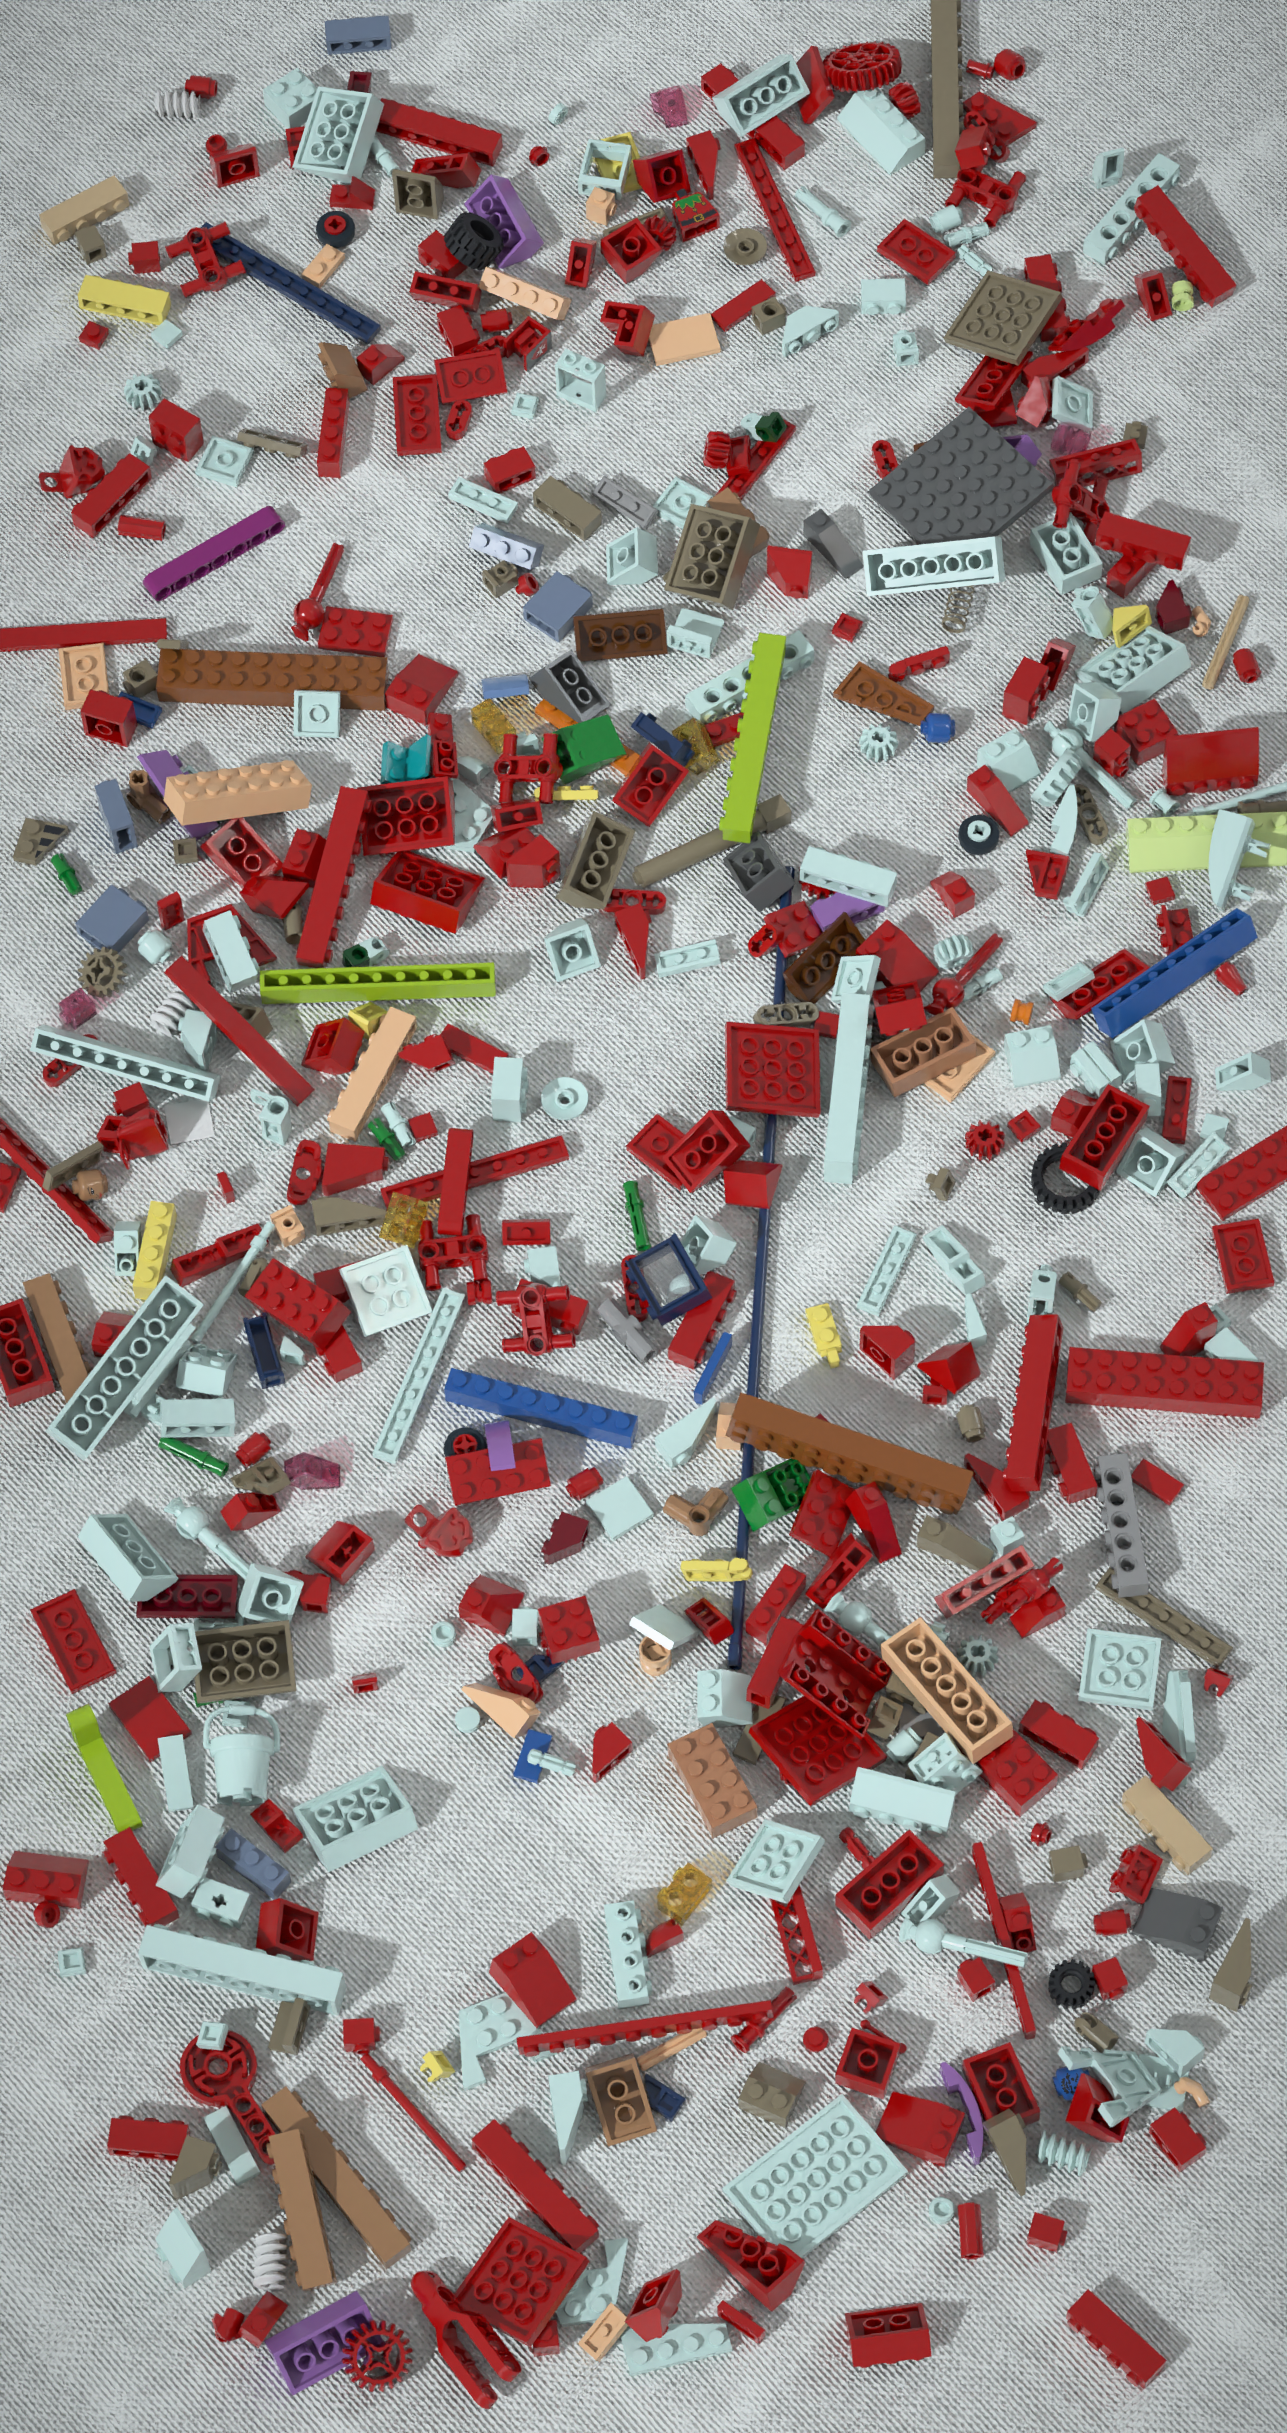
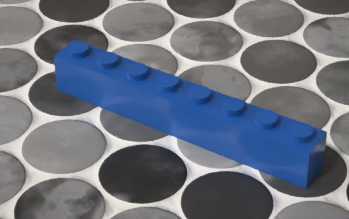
M1238 908L1234 909L1091 1009L1098 1029L1113 1039L1151 1011L1157 1009L1164 1002L1176 996L1177 993L1187 986L1193 984L1200 977L1212 971L1213 968L1223 961L1229 959L1236 952L1248 946L1249 943L1258 938L1251 916Z
M451 1368L444 1388L445 1401L628 1449H632L638 1430V1416L454 1368Z

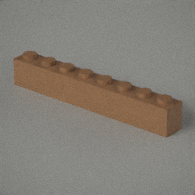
M285 2086L261 2104L263 2113L279 2133L294 2129L303 2130L314 2178L385 2269H389L411 2252L409 2242L412 2239L403 2228L399 2230L394 2224L396 2219L388 2208L383 2210L378 2204L381 2200L372 2188L367 2190L363 2185L365 2180L357 2169L352 2171L348 2166V2157L341 2149L337 2151L332 2145L334 2140L326 2130L321 2131L316 2125L318 2120L312 2111L308 2110L306 2112L301 2106L303 2101L295 2090L290 2092Z

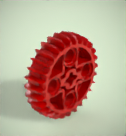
M867 41L866 43L859 42L854 45L851 43L850 46L843 45L842 49L836 48L835 52H830L823 60L831 88L841 92H865L870 89L874 90L877 87L881 88L882 85L888 86L889 82H894L902 73V61L899 50L889 43L884 44V42L877 43L874 41L869 43Z

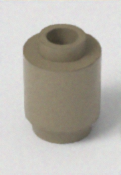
M973 1405L961 1407L956 1417L962 1437L966 1438L968 1443L982 1440L985 1437L984 1432L986 1429L980 1409Z

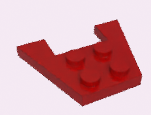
M232 904L187 919L188 962L209 984L211 979L204 963L215 958L204 935L203 924L205 920L229 910L233 916L237 915L241 924L240 934L242 937L246 936L251 948L249 950L250 956L256 959L258 966L277 960V956Z

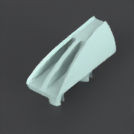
M1219 809L1210 844L1209 882L1213 902L1220 911H1224L1228 898L1231 895L1248 902L1252 900L1251 896L1243 893V891L1254 893L1255 888L1237 883V873L1246 852L1266 858L1268 854L1259 848L1270 849L1271 844L1251 838L1255 827L1253 819Z

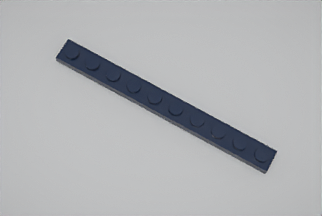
M205 222L201 228L207 227L209 229L214 226ZM227 235L213 241L212 246L217 256L230 264L241 259L247 274L368 345L381 331L380 324L233 237ZM203 237L196 238L194 242H201Z

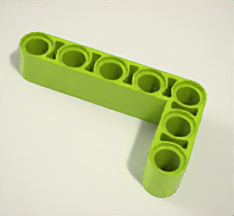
M89 1703L66 1713L73 1739L117 1832L119 1833L129 1827L132 1831L143 1827L140 1816L102 1739L98 1722Z

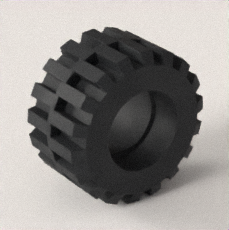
M471 212L460 214L444 235L445 245L451 254L472 269L485 270V267H489L504 247L503 238L500 236L499 231L485 218Z

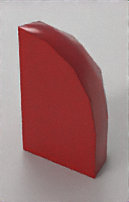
M674 1918L659 1924L650 1932L645 1944L647 1958L684 1941L683 1931L679 1924H675Z

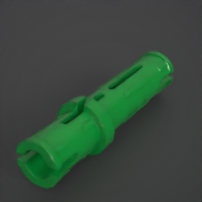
M627 1181L623 1184L626 1197L625 1208L629 1211L636 1250L646 1251L651 1248L643 1213L644 1201L640 1199L638 1182Z
M173 1437L161 1438L159 1441V1448L194 1463L201 1470L206 1469L223 1478L229 1469V1463L215 1458L208 1451L203 1452Z

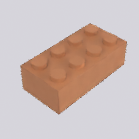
M953 1007L926 1020L927 1024L922 1025L923 1028L919 1030L909 1031L908 1029L870 1048L871 1063L894 1098L977 1056L976 1042Z
M713 1723L667 1744L668 1756L712 1839L758 1818V1807Z

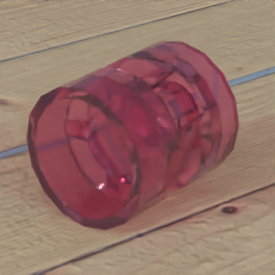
M1061 422L1054 433L1051 450L1062 454L1068 452V455L1085 451L1088 448L1091 433L1081 429L1074 431L1073 426Z

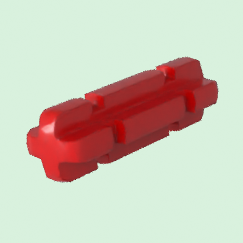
M847 1827L840 1832L839 1838L844 1844H848L846 1847L858 1862H862L861 1865L865 1869L875 1858L873 1855H869L870 1851L858 1837H854L855 1833L853 1830Z

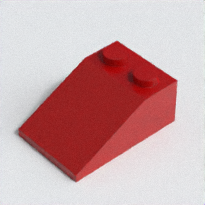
M418 654L396 675L385 692L386 708L426 726L428 724L427 717L429 712L435 713L457 678L459 671Z
M649 742L611 801L650 827L689 770Z
M243 817L230 819L200 846L210 859L242 889L253 876L274 875L283 865L280 859Z
M888 919L856 949V956L876 955L881 958L876 979L879 982L882 981L886 987L917 981L921 992L939 974V970L912 940Z
M917 981L873 990L872 998L881 1034L892 1036L900 1033L899 1030L909 1028V1031H915L923 1028L922 1025L927 1024Z
M709 1110L663 1157V1160L689 1193H694L736 1162L751 1145L724 1111Z
M532 1932L492 1959L489 1974L537 2029L577 2000L548 1950Z
M893 2091L875 2133L885 2144L945 2168L964 2124L965 2113L939 2102Z

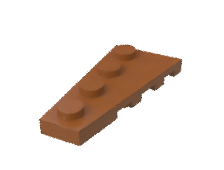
M860 661L833 692V698L918 726L921 725V721H925L929 713L934 711V705Z

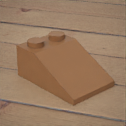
M633 2053L584 2068L608 2147L657 2132Z

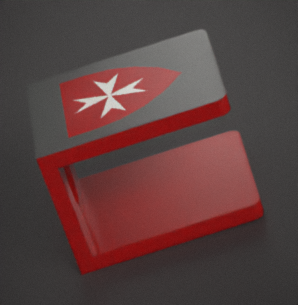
M530 316L504 340L505 357L509 358L514 353V339L528 327L535 331V336L538 340L523 355L524 370L527 372L552 348L551 331ZM536 329L542 333V336L537 333Z

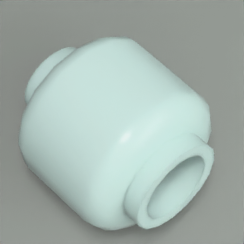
M148 930L137 942L139 944L138 952L151 964H156L159 961L163 964L172 955L170 952L172 942L159 930Z

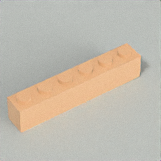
M391 1006L387 1014L384 1013L381 1016L378 1031L372 1033L367 1051L361 1053L358 1068L356 1071L353 1070L351 1072L346 1090L343 1089L340 1092L338 1105L335 1109H331L327 1118L330 1132L354 1142L357 1141L401 1059L398 1053L403 1051L402 1048L409 1044L417 1029L416 1016Z

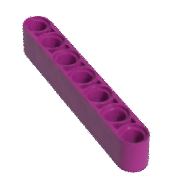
M266 506L149 573L144 578L143 585L155 601H162L277 535L284 529L285 522L272 506Z

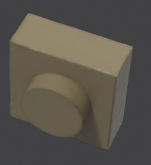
M196 838L173 840L175 864L198 862Z

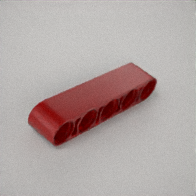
M449 1128L438 1217V1234L463 1235L473 1148V1129Z

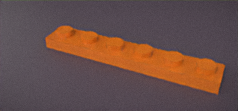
M545 699L535 707L536 714L558 729L578 723ZM622 743L627 755L609 764L627 776L640 755Z

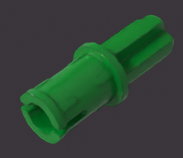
M60 853V857L58 854L54 855L51 858V863L58 872L59 880L64 882L69 893L77 895L82 891V886L75 876L74 868L70 867L63 853Z
M379 1117L375 1118L374 1121L379 1128H376L372 1121L368 1124V1128L379 1140V1146H383L394 1161L401 1160L405 1155V1151L394 1138L395 1134L393 1132L390 1133Z

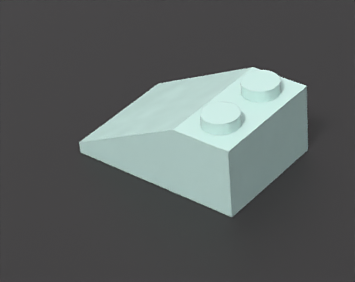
M579 2071L548 2076L561 2165L567 2164L584 2113L583 2102H588L585 2078L580 2079Z
M175 2208L156 2237L158 2248L155 2251L162 2262L168 2261L172 2268L168 2271L176 2284L181 2282L183 2287L187 2288L209 2274L211 2269L204 2248L179 2209Z

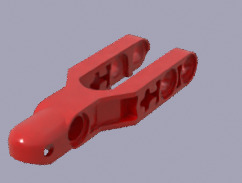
M418 2271L411 2279V2289L421 2302L424 2314L436 2329L438 2352L473 2400L480 2407L491 2409L498 2400L497 2395L489 2385L491 2383L489 2379L484 2378L475 2366V2360L458 2339L456 2327L452 2321L458 2320L491 2367L503 2380L512 2382L521 2372L520 2364L483 2314L464 2309L455 2295L433 2271Z

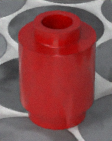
M191 75L190 79H186L185 91L188 92L189 97L192 91H194L196 98L199 95L201 98L206 99L216 97L217 80H213L212 77Z
M506 308L485 311V314H480L483 332L507 331L509 326L513 325L512 314L507 312Z
M1242 648L1233 654V664L1239 680L1246 683L1255 682L1261 675V670L1254 653L1248 648Z
M254 1432L238 1446V1451L235 1452V1455L248 1468L251 1464L255 1465L271 1450L269 1446L271 1441L264 1433L258 1434Z
M595 1467L591 1469L586 1468L567 1480L566 1490L572 1499L577 1498L580 1501L600 1489L599 1486L604 1482Z
M1124 1909L1099 1911V1914L1093 1915L1096 1935L1102 1934V1937L1127 1934V1929L1131 1928L1130 1914L1125 1913Z

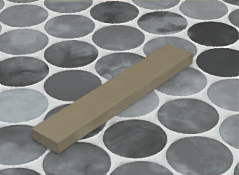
M1109 1567L1096 1584V1590L1217 1669L1220 1668L1232 1652V1646L1149 1592L1148 1595L1118 1598L1117 1589L1112 1588L1111 1575L1115 1574V1572Z

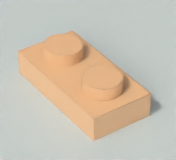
M326 244L303 271L302 279L321 288L343 262L345 253Z
M610 2303L578 2344L596 2361L600 2362L628 2327L624 2322L627 2315L615 2304Z

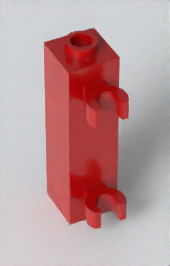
M781 1616L747 1687L746 1701L770 1709L783 1681V1678L777 1672L794 1636L803 1626L799 1621Z

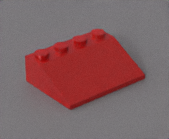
M1252 727L1166 736L1162 766L1164 788L1167 790L1166 793L1168 795L1181 796L1187 793L1203 794L1207 791L1218 790L1223 792L1230 789H1250L1257 786L1259 777V728Z
M448 776L357 787V789L368 791L370 800H372L371 812L366 813L365 821H367L366 831L362 835L363 856L455 845L453 780Z
M410 851L396 852L374 880L370 904L378 906L383 910L395 912L403 917L420 921L425 925L440 928L445 932L456 934L465 922L485 878Z

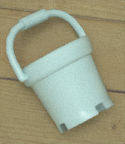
M229 1704L227 1707L216 1709L205 1720L203 1747L209 1749L210 1756L214 1758L217 1802L227 1806H232V1801L240 1803V1806L263 1804L264 1800H267L269 1758L274 1756V1753L280 1751L278 1724L272 1715L252 1705ZM221 1713L252 1716L257 1714L267 1719L272 1726L274 1740L260 1734L234 1733L217 1736L209 1742V1730L214 1718Z

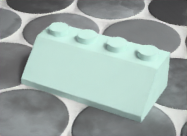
M780 54L715 95L712 99L721 117L742 137L810 94V91L792 54Z
M878 88L854 93L837 117V120L890 176L925 154V137Z
M91 1514L78 1535L85 1549L92 1554L97 1564L103 1568L110 1577V1580L119 1588L124 1598L129 1602L148 1601L178 1580L175 1573L127 1514Z
M858 1767L850 1799L849 1812H852L859 1818L872 1817L878 1819L883 1824L890 1825L895 1823L902 1825L907 1830L916 1831L919 1829L926 1831L927 1834L934 1837H941V1835L947 1837L954 1812L956 1792Z

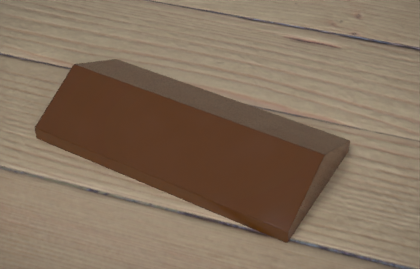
M664 609L573 617L576 655L580 662L668 654Z
M843 912L783 973L788 990L800 1002L816 1004L835 984L841 957L856 956V949L865 941L846 912Z

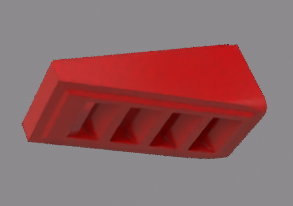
M704 1597L684 1610L687 1617L714 1645L719 1644L734 1632L729 1619Z

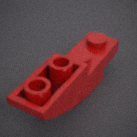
M1107 298L1100 303V307L1095 312L1086 317V320L1075 319L1067 325L1068 328L1053 339L1054 342L1048 347L1049 351H1073L1102 339L1115 328L1112 319L1125 307L1121 299Z
M429 712L427 723L428 735L431 736L432 745L430 753L431 771L436 777L448 776L449 778L458 779L456 742H453L452 716L450 714Z

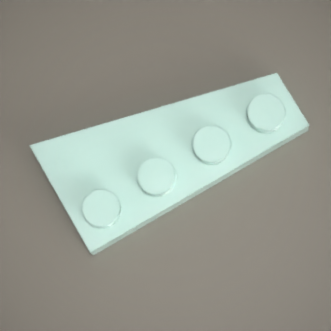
M668 2324L669 2328L664 2336L654 2338L648 2342L644 2341L629 2326L620 2336L630 2377L732 2352L726 2324Z

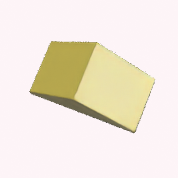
M1147 605L1114 608L1112 631L1116 647H1122L1152 624Z
M368 1002L350 1010L348 1018L350 1022L365 1031L363 1038L369 1041L372 1033H376L380 1027L379 1021L384 1013L387 1014L388 1011L372 1002Z

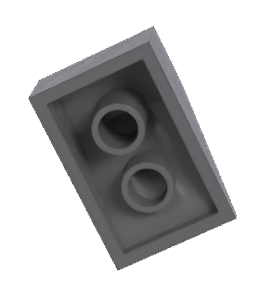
M572 649L529 678L543 699L578 723L590 720L611 705Z
M759 830L751 836L750 843H742L723 858L743 896L759 912L770 906L777 898L796 884L787 868Z
M1151 1888L1141 1908L1132 1934L1203 1962L1220 1921L1223 1907L1199 1897Z

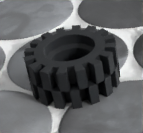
M1071 1959V1962L1067 1963V1960H1063L1061 1965L1058 1963L1055 1965V1969H1052L1048 1982V1991L1051 1993V1999H1055L1058 2006L1063 2004L1065 2009H1068V2006H1072V2009H1077L1078 2005L1083 2007L1086 2001L1089 2002L1091 2000L1095 1987L1093 1972L1090 1973L1088 1965L1086 1967L1083 1966L1084 1962L1079 1961L1078 1964L1075 1963V1959ZM1067 1976H1075L1080 1980L1081 1988L1075 1993H1069L1063 1989L1061 1982Z

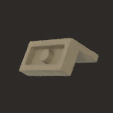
M295 1998L294 2003L281 2002L268 2045L270 2050L298 2055L311 2010L306 2000Z

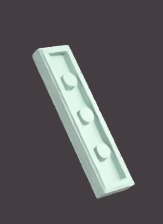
M894 1225L857 1303L858 1309L879 1317L917 1236L916 1233Z

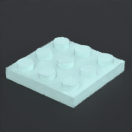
M407 1245L339 1270L364 1337L433 1312Z
M1088 1628L1078 1701L1153 1711L1162 1638Z
M764 1819L726 1881L732 1887L787 1904L825 1841L819 1835Z

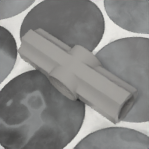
M608 1298L603 1301L599 1308H597V1313L610 1326L616 1340L622 1346L626 1345L641 1363L649 1362L658 1352V1348L644 1333L640 1322L633 1315L629 1316L614 1298Z

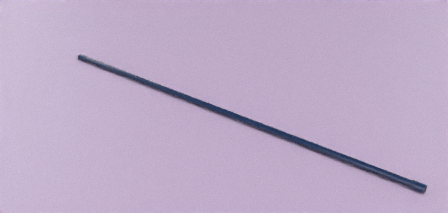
M785 866L794 880L795 869L791 866ZM794 885L780 896L779 910L791 905ZM778 945L773 1005L785 1004L786 981L783 973L787 970L788 957H784ZM781 1011V1016H782L783 1018H784V1011ZM777 1114L765 1115L762 1162L774 1163ZM771 1207L770 1209L759 1208L747 1381V1394L759 1398ZM745 1442L743 1443L741 1482L753 1476L755 1448L753 1445ZM739 1505L736 1558H745L748 1562L750 1525ZM746 1580L734 1581L731 1625L734 1632L730 1635L727 1668L731 1670H740L742 1668Z

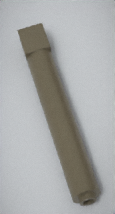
M781 794L757 804L752 835L758 830L761 833L765 831L769 834L791 823L792 811ZM718 827L635 866L632 877L637 886L641 885L645 888L740 842L723 840V831H720Z

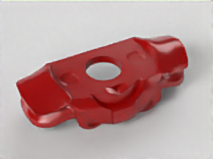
M304 1139L297 1147L287 1188V1200L291 1204L305 1205L312 1192L315 1191L319 1181L323 1179V1158H320L321 1148L317 1142ZM299 1168H305L309 1171L310 1176L307 1179H300L297 1177L296 1171Z
M506 1642L495 1645L489 1652L488 1657L490 1663L495 1668L492 1673L496 1677L499 1687L503 1691L529 1698L535 1704L540 1702L544 1695L538 1680L521 1657ZM516 1667H520L524 1673L520 1681H516L512 1675Z

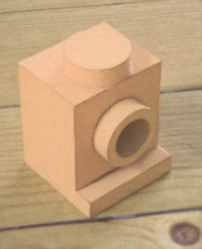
M292 1205L270 1214L271 1223L275 1225L274 1230L284 1248L289 1245H296L306 1237L305 1229L294 1212Z

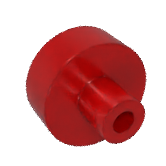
M525 573L518 578L519 585L515 587V590L519 595L524 593L526 596L531 597L539 591L538 582L531 573Z
M41 1902L34 1910L35 1922L41 1927H54L60 1919L59 1907L55 1903Z

